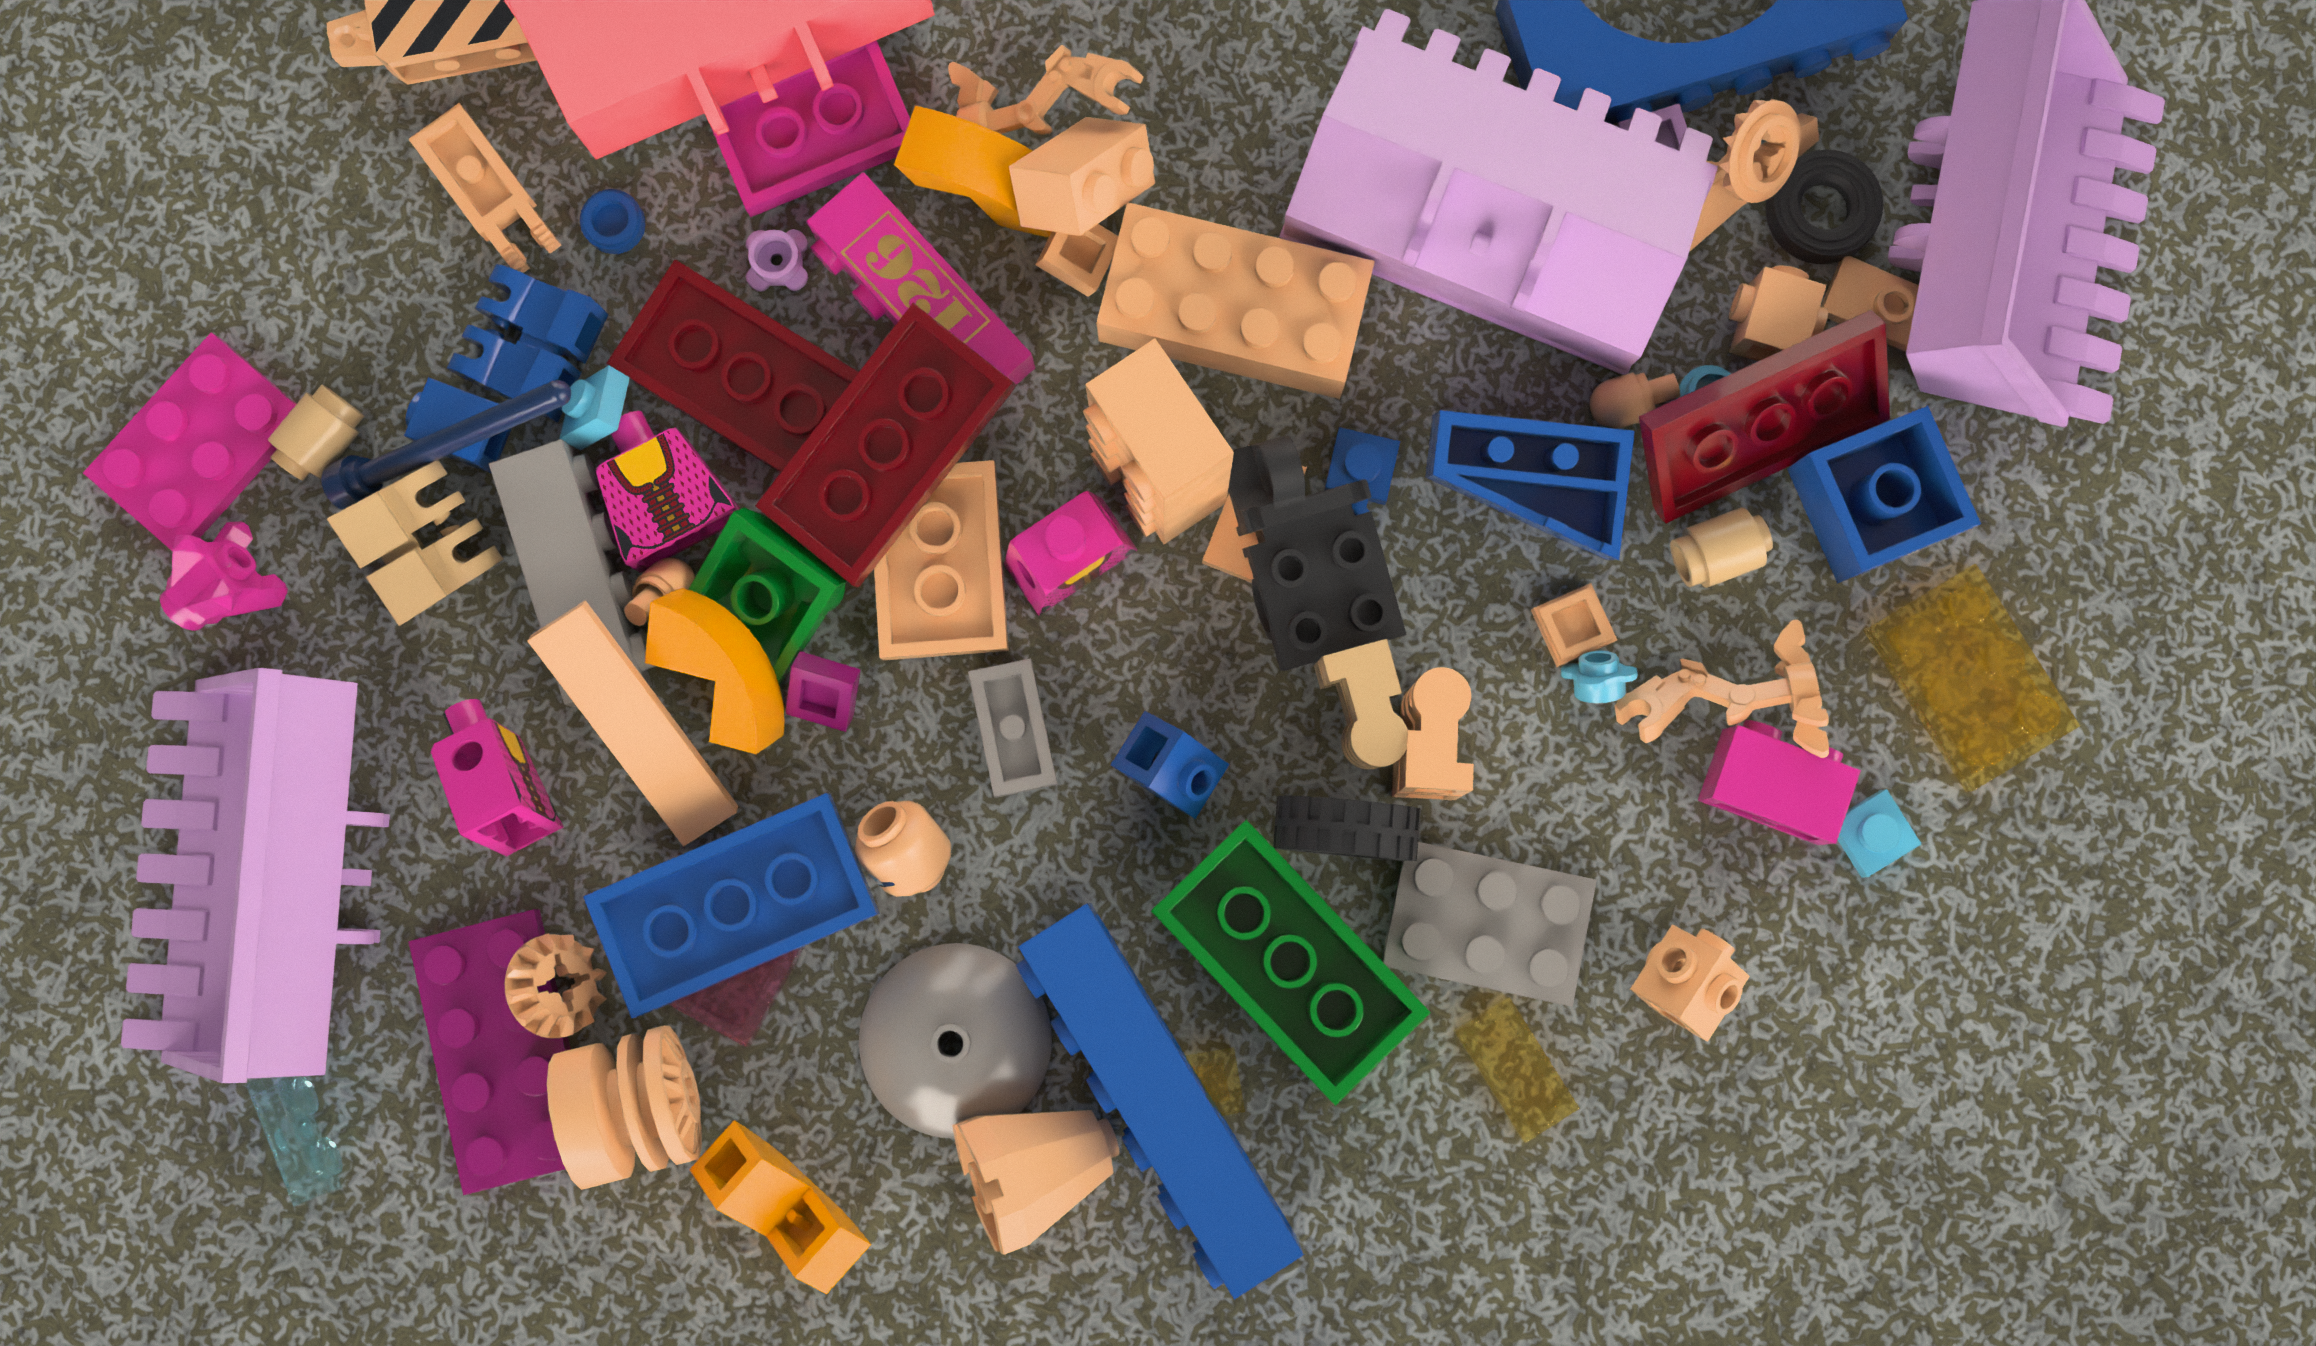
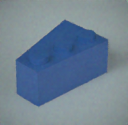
M1440 410L1432 415L1425 478L1605 560H1619L1635 431Z

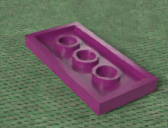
M533 909L408 941L463 1196L566 1169L553 1133L548 1105L547 1076L548 1064L553 1054L571 1050L568 1036L546 1038L528 1031L512 1014L505 995V975L511 958L523 944L533 938L545 935L540 909ZM555 977L546 981L545 985L537 987L538 993L548 991L549 994L553 992L558 993Z

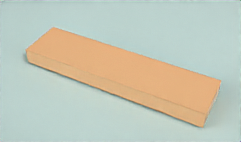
M586 600L529 637L528 643L683 847L737 813L738 804Z

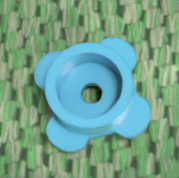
M1609 651L1584 653L1579 657V664H1566L1561 668L1562 678L1573 679L1574 696L1578 700L1588 703H1607L1621 699L1626 694V682L1633 681L1638 677L1637 668L1621 664L1618 656Z

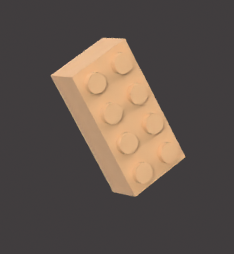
M1127 202L1096 322L1098 341L1138 350L1156 338L1170 359L1340 399L1346 383L1375 261Z
M1156 338L1085 384L1089 407L1083 410V413L1089 423L1085 427L1091 437L1088 440L1093 450L1090 454L1091 458L1110 485L1119 480L1122 482L1127 490L1124 493L1128 501L1125 507L1145 537L1156 532L1163 544H1166L1225 504L1234 452Z

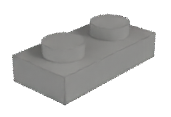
M1031 658L969 671L968 674L994 797L998 798L1058 785Z

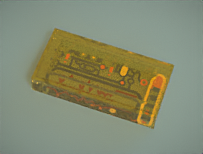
M1510 997L1503 998L1453 1030L1524 1143H1527L1580 1109Z

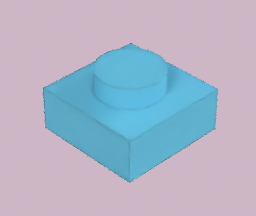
M607 366L585 380H577L570 387V401L562 406L565 418L560 440H564L581 451L618 430L630 377L611 366Z
M1887 789L1879 790L1848 809L1838 837L1840 845L1861 878L1871 876L1921 845L1920 840Z

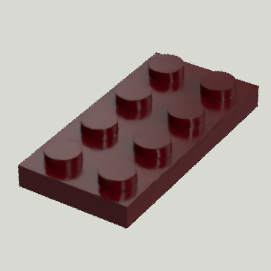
M676 259L606 362L608 366L630 377V381L779 473L782 472L858 374V371Z
M912 303L755 507L851 585L860 587L1017 385L915 303Z
M1869 310L1639 416L1652 504L1663 522L1667 524L1790 467L1813 451L1889 421L1890 404L1886 322L1872 310Z

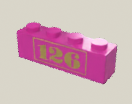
M864 172L859 174L806 221L817 240L810 247L813 253L834 276L844 269L859 285L851 293L874 320L877 321L885 314L896 325L911 304L915 303L1016 385L1035 369L1032 353Z

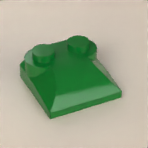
M744 507L732 513L688 590L702 594L722 605L751 631L768 656L780 685L791 670V666L800 651L803 652L826 614L835 609L842 601L847 581L768 516Z

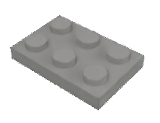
M1418 842L1417 861H1401L1381 961L1389 968L1573 1007L1597 880Z

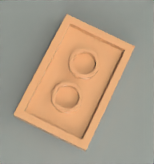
M994 460L956 463L874 568L880 659L897 660L1009 651L997 471Z

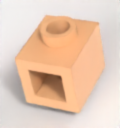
M1784 265L1772 268L1764 267L1749 285L1741 283L1736 291L1730 308L1729 319L1737 321L1738 324L1729 352L1760 361L1823 332L1828 317V309L1820 306L1826 285L1808 280L1809 275L1795 267Z

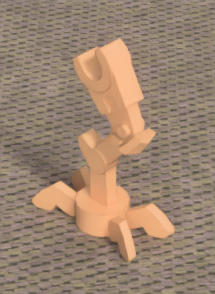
M1061 45L1045 61L1046 73L1026 100L1015 105L993 110L991 104L999 92L996 87L980 78L967 67L956 62H951L948 66L952 83L960 87L957 99L959 109L956 117L976 123L1000 134L1025 127L1036 134H1050L1052 127L1044 120V115L1068 87L1076 89L1084 96L1096 101L1115 114H1127L1130 107L1114 97V87L1123 79H1130L1141 84L1143 75L1131 64L1123 60H1115L1092 53H1087L1086 58L1072 57L1071 51L1064 45Z
M1792 620L1782 630L1774 644V652L1781 659L1775 666V673L1784 677L1783 679L1752 685H1736L1709 674L1702 663L1682 658L1680 659V671L1663 679L1657 675L1633 691L1626 693L1615 704L1616 720L1621 725L1636 715L1648 716L1638 724L1640 740L1648 743L1654 741L1662 734L1663 730L1685 708L1686 703L1693 697H1701L1727 707L1726 721L1731 726L1747 719L1755 709L1789 703L1792 719L1797 721L1793 740L1806 751L1820 758H1825L1829 754L1827 733L1819 729V727L1828 725L1829 716L1826 709H1821L1822 699L1814 666L1810 661L1809 654L1801 647L1805 644L1803 625L1799 620Z

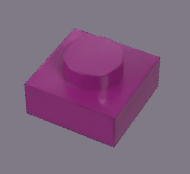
M800 651L791 666L785 714L846 732L855 711L861 669Z

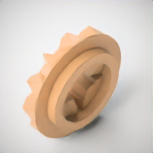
M1774 99L1770 101L1753 100L1748 113L1735 115V130L1732 136L1723 138L1728 144L1727 154L1719 161L1718 165L1726 171L1723 187L1735 193L1736 199L1750 203H1759L1769 199L1785 184L1797 161L1801 141L1799 119L1790 105ZM1761 140L1768 141V143L1761 145Z
M548 933L529 940L516 951L506 971L505 995L512 1014L524 1028L541 1037L562 1038L574 1035V1033L595 1022L593 1016L597 1008L607 999L598 992L596 981H600L607 972L598 968L593 970L591 957L594 948L582 946L574 940V935H549ZM555 969L559 977L568 976L569 979L574 978L575 984L563 992L562 998L559 993L553 992L549 994L548 991L538 993L537 987L545 985L546 981L555 977Z

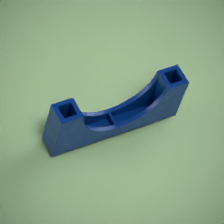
M1498 0L1495 8L1521 89H1527L1533 72L1537 68L1561 78L1553 102L1577 110L1586 88L1593 89L1610 96L1612 99L1604 122L1609 124H1618L1619 122L1631 119L1636 108L1653 112L1680 104L1682 113L1690 112L1710 103L1714 99L1713 94L1735 88L1737 95H1747L1771 84L1773 81L1772 76L1793 71L1796 78L1808 77L1829 67L1832 64L1831 59L1852 53L1855 61L1871 58L1884 52L1891 46L1890 40L1908 20L1902 0H1777L1760 17L1734 32L1698 42L1666 43L1638 38L1616 29L1597 17L1581 0Z

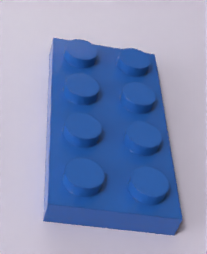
M829 793L820 795L583 896L631 1019L643 1016L880 914L833 798Z

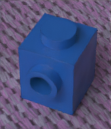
M1146 711L1143 712L1111 763L1112 767L1138 785L1196 819L1230 765L1184 731Z

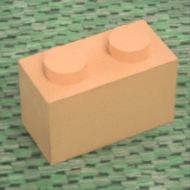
M1085 117L1009 166L1021 226L1078 236L1083 235L1155 184L1154 162L1150 153L1146 124Z

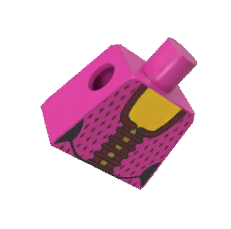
M633 411L621 416L618 430L611 433L621 454L601 463L596 468V475L621 556L626 565L641 573L656 561L672 557L722 531L732 513L741 508L690 441L676 427L667 429L654 436L642 411Z
M1087 490L1013 538L1009 542L1004 566L1037 615L1040 616L1136 552L1137 548L1103 498Z
M478 699L464 700L446 709L443 716L451 736L435 743L431 748V755L460 835L508 856L564 828L520 736L493 719H488L483 705Z

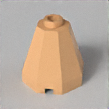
M1092 1110L976 1115L952 1125L958 1158L964 1175L970 1174L976 1196H973L972 1199L977 1214L994 1250L1003 1255L1031 1244L1113 1174L1112 1158L1120 1153L1111 1124L1106 1118L1097 1121Z

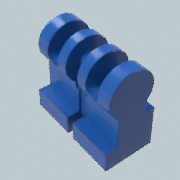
M496 264L490 275L489 282L511 295L504 302H498L481 296L475 309L490 318L500 328L508 330L511 327L522 332V335L515 345L504 340L505 335L494 329L483 330L473 325H467L462 337L479 348L484 349V352L477 359L453 353L447 369L461 378L507 399H512L553 380L564 381L571 387L579 379L581 372L564 359L562 355L586 364L609 314L589 296L570 289L565 291L536 280L510 267ZM562 407L545 413L542 416L558 423L563 413Z

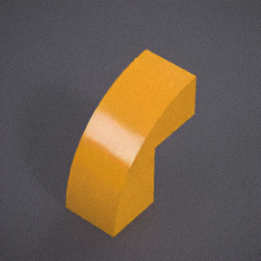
M914 107L894 163L916 186L970 197L997 225L1048 238L1052 232L1022 227L1020 224L1009 166L1033 150L1000 133L968 120L924 107Z
M685 588L676 589L651 601L645 663L715 681L709 742L757 754L783 737L785 718L781 689L768 656L751 631L725 607L692 590Z
M735 1120L689 1169L716 1210L765 1235L796 1279L825 1294H828L871 1245L845 1212L793 1163L765 1140Z

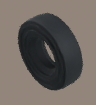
M1816 150L1798 157L1793 171L1785 184L1775 195L1766 201L1767 223L1774 239L1790 255L1813 264L1840 262L1844 257L1856 254L1874 236L1883 214V194L1874 173L1858 158L1838 150ZM1819 185L1829 186L1837 190L1843 196L1847 206V214L1843 224L1833 229H1820L1810 224L1804 217L1801 209L1802 196L1806 190Z

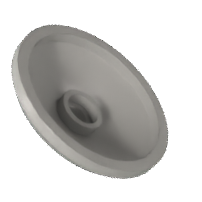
M964 943L941 944L922 949L909 955L891 968L879 981L868 999L862 1015L859 1032L861 1065L866 1080L878 1101L891 1115L906 1126L921 1133L940 1138L955 1139L952 1125L976 1115L1020 1113L1039 1090L1049 1066L1052 1049V1028L1046 1004L1042 996L1036 999L1021 977L1016 963L994 950ZM945 1031H955L962 1037L963 1048L959 1054L948 1055L941 1049L940 1038Z

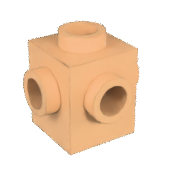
M1672 924L1662 941L1657 943L1649 952L1645 967L1630 990L1659 1014L1708 1042L1723 1017L1730 1013L1738 1004L1742 995V988L1750 976L1731 959L1735 949L1726 941L1703 928L1700 929L1695 937Z

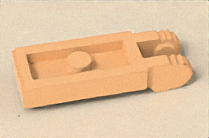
M460 103L409 138V141L476 231L486 241L490 240L510 268L522 273L530 269L526 263L527 258L503 233L505 228L521 217L530 228V234L541 248H545L551 254L562 246L535 211L534 207L537 204Z

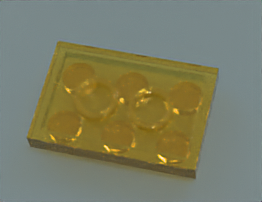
M1976 563L1863 630L1965 792L1975 791L2080 727V724Z

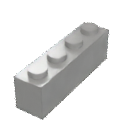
M561 439L489 463L540 629L586 600L648 685L653 686L648 669L656 666L645 663L647 635L644 631L636 633L633 623L627 619L624 613L625 606L633 600V586L624 571L616 572L610 550L618 548L609 516L605 512L597 513L591 494L592 491L598 490L600 485L590 457L586 453L579 455L576 449ZM557 681L564 705L578 709Z

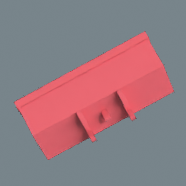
M504 0L518 21L567 123L596 160L702 114L706 115L714 133L716 132L718 136L729 131V127L720 108L721 106L758 91L763 103L778 98L773 84L810 68L813 69L822 91L829 89L834 85L824 62L935 15L931 0Z

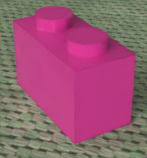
M1745 720L1743 727L1735 725L1722 729L1698 801L1816 845L1836 844L1861 770L1841 763L1844 756L1843 753L1829 747L1827 757L1820 758L1804 748L1802 749L1780 741L1783 732L1765 723Z

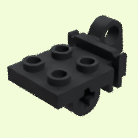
M1281 436L1233 450L1234 455L1228 491L1238 522L1236 529L1238 536L1253 532L1257 536L1259 544L1243 548L1242 550L1244 557H1248L1254 578L1252 579V592L1257 613L1266 636L1269 640H1272L1280 671H1287L1317 662L1325 655L1384 639L1388 641L1407 635L1372 512L1354 516L1351 504L1372 497L1367 480L1363 479L1305 496L1303 468L1297 449L1289 436Z

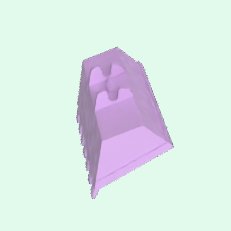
M1977 0L1972 2L1951 116L1930 117L1920 121L1915 126L1913 138L1924 142L1909 143L1908 158L1916 164L1941 169L1938 185H1913L1910 201L1914 205L1934 206L1931 223L1909 224L1900 227L1895 232L1893 244L1898 246H1890L1888 261L1893 266L1921 273L1906 356L1920 392L2037 418L2039 422L2060 427L2067 426L2069 416L2101 424L2108 422L2111 417L2112 396L2078 385V374L2080 366L2108 373H2114L2119 369L2122 347L2119 344L2086 334L2088 317L2092 316L2122 323L2128 318L2130 296L2100 284H2095L2097 266L2131 273L2136 269L2139 255L2138 245L2104 234L2106 217L2139 224L2145 219L2148 198L2144 194L2112 184L2114 169L2117 167L2144 174L2153 171L2156 156L2155 146L2121 135L2123 118L2158 124L2162 121L2165 104L2163 97L2127 85L2128 77L2085 0Z
M1385 9L1374 31L1362 26L1341 79L1321 118L1287 209L1285 223L1279 237L1301 244L1373 260L1375 263L1372 275L1621 375L1628 374L1631 366L1642 356L1687 260L1703 204L1713 184L1718 166L1706 162L1713 138L1692 128H1686L1678 150L1655 142L1662 121L1659 115L1636 108L1628 129L1624 130L1604 122L1612 100L1610 96L1586 88L1577 110L1553 102L1561 81L1559 76L1537 68L1533 72L1527 89H1520L1502 81L1511 61L1509 56L1489 48L1485 49L1476 71L1452 62L1461 41L1458 36L1440 29H1434L1424 51L1402 42L1411 21L1410 18L1390 9Z
M254 668L195 680L194 692L156 691L153 694L151 714L153 719L189 721L187 746L151 745L148 748L146 768L148 773L184 775L182 800L146 799L143 802L141 825L144 828L179 829L177 855L141 853L138 856L136 875L138 882L174 884L172 910L136 908L133 911L131 929L133 937L169 939L167 965L131 963L128 966L126 990L128 992L164 994L162 1020L125 1019L123 1021L121 1037L123 1048L162 1050L161 1063L220 1083H247L249 1078L325 1075L336 944L380 943L381 930L337 928L341 885L371 886L372 870L342 869L346 826L389 827L390 815L384 813L347 811L358 683L282 674L283 670Z

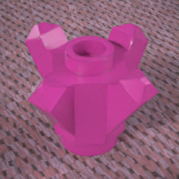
M242 521L226 522L213 542H205L201 538L190 535L175 536L172 554V575L167 580L166 590L160 595V604L165 614L174 623L182 628L197 631L206 624L218 623L224 617L279 607L285 599L288 588L275 574L261 576L256 572V562L253 556L246 550L253 540L249 526Z

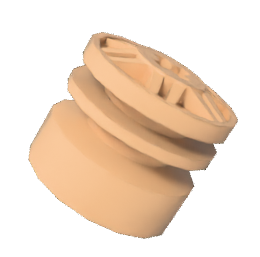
M660 1026L647 1030L644 1041L638 1034L622 1036L617 1046V1063L603 1043H595L553 1054L548 1064L547 1076L548 1105L553 1133L562 1162L571 1180L581 1190L631 1177L635 1166V1150L642 1164L650 1172L666 1168L669 1158L676 1165L699 1159L702 1149V1126L697 1083L680 1040L670 1026Z

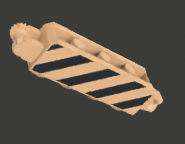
M364 0L365 10L327 22L330 52L332 58L341 67L384 65L395 77L407 85L537 61L518 21L504 0Z

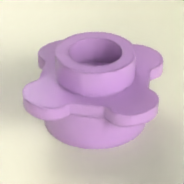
M795 229L789 230L787 233L780 230H757L748 236L746 247L751 268L746 273V280L751 288L762 292L770 286H786L791 291H797L806 285L808 274L803 268V253L808 248V241L802 232ZM779 255L783 258V261L780 265L775 266L771 262L772 258Z

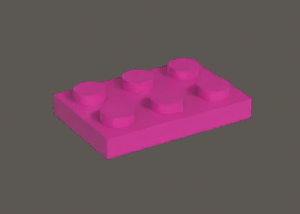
M877 40L824 62L834 85L829 89L822 91L813 69L810 68L773 84L778 98L763 103L758 91L720 107L728 124L729 131L719 136L715 132L714 135L750 218L897 157L910 117Z
M210 333L88 466L83 474L173 552L176 535H190L200 538L271 460L270 457L277 448L267 439L295 407L296 403L220 337Z

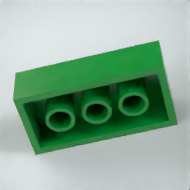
M1247 820L1235 829L1151 910L1162 924L1335 1106L1431 1013Z

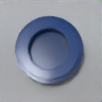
M606 189L595 193L585 202L580 213V227L584 236L596 249L604 253L620 254L631 250L639 243L645 231L646 222L641 207L632 196L621 190Z

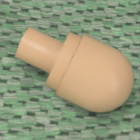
M1632 372L1606 380L1595 388L1590 398V411L1593 418L1606 428L1619 429L1640 423L1639 416L1654 410L1656 404L1679 398V385L1674 373L1649 381L1644 373L1635 375Z
M670 557L653 563L636 579L632 589L633 600L624 608L627 619L635 625H644L649 620L651 601L676 589H689L695 579L692 568L683 560Z

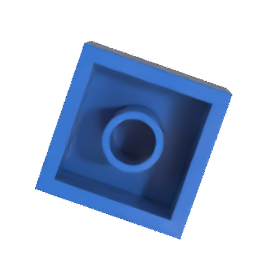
M1928 406L1813 451L1787 468L1837 584L1950 539L1981 524Z

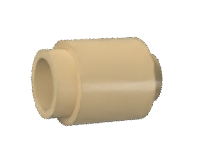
M321 384L313 395L307 392L267 439L277 448L270 458L302 481L309 473L321 479L324 468L337 461L360 432L356 429V426L365 416L346 400Z
M1743 507L1687 527L1683 530L1681 537L1671 540L1670 543L1675 567L1685 585L1693 587L1701 584L1705 588L1764 567L1767 562L1766 552L1773 548L1771 533L1764 519L1760 515L1752 517L1750 512Z

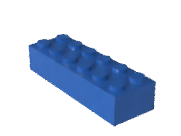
M1086 903L1019 945L1018 948L1025 958L1016 964L1021 977L1036 999L1047 993L1059 1013L1051 1021L1056 1034L1071 1056L1079 1051H1082L1093 1069L1089 1073V1078L1086 1079L1092 1093L1106 1114L1117 1108L1128 1127L1123 1129L1125 1135L1121 1138L1127 1150L1142 1172L1153 1166L1162 1181L1157 1186L1160 1191L1157 1197L1178 1231L1186 1225H1189L1197 1238L1196 1241L1192 1242L1196 1251L1193 1253V1256L1212 1288L1216 1289L1220 1285L1225 1284L1235 1300L1302 1257L1304 1254L1294 1230L1092 903Z

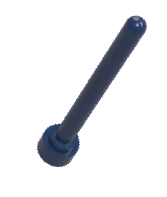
M553 380L371 460L356 455L344 457L324 468L321 476L324 493L334 506L344 510L380 491L383 483L566 405L571 399V389L564 381Z

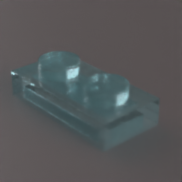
M299 1076L257 1078L246 1083L293 1206L317 1199L342 1188L338 1177L343 1167L342 1158L336 1144L328 1137L323 1138L314 1116V1113L318 1111L319 1102L312 1084L305 1077Z

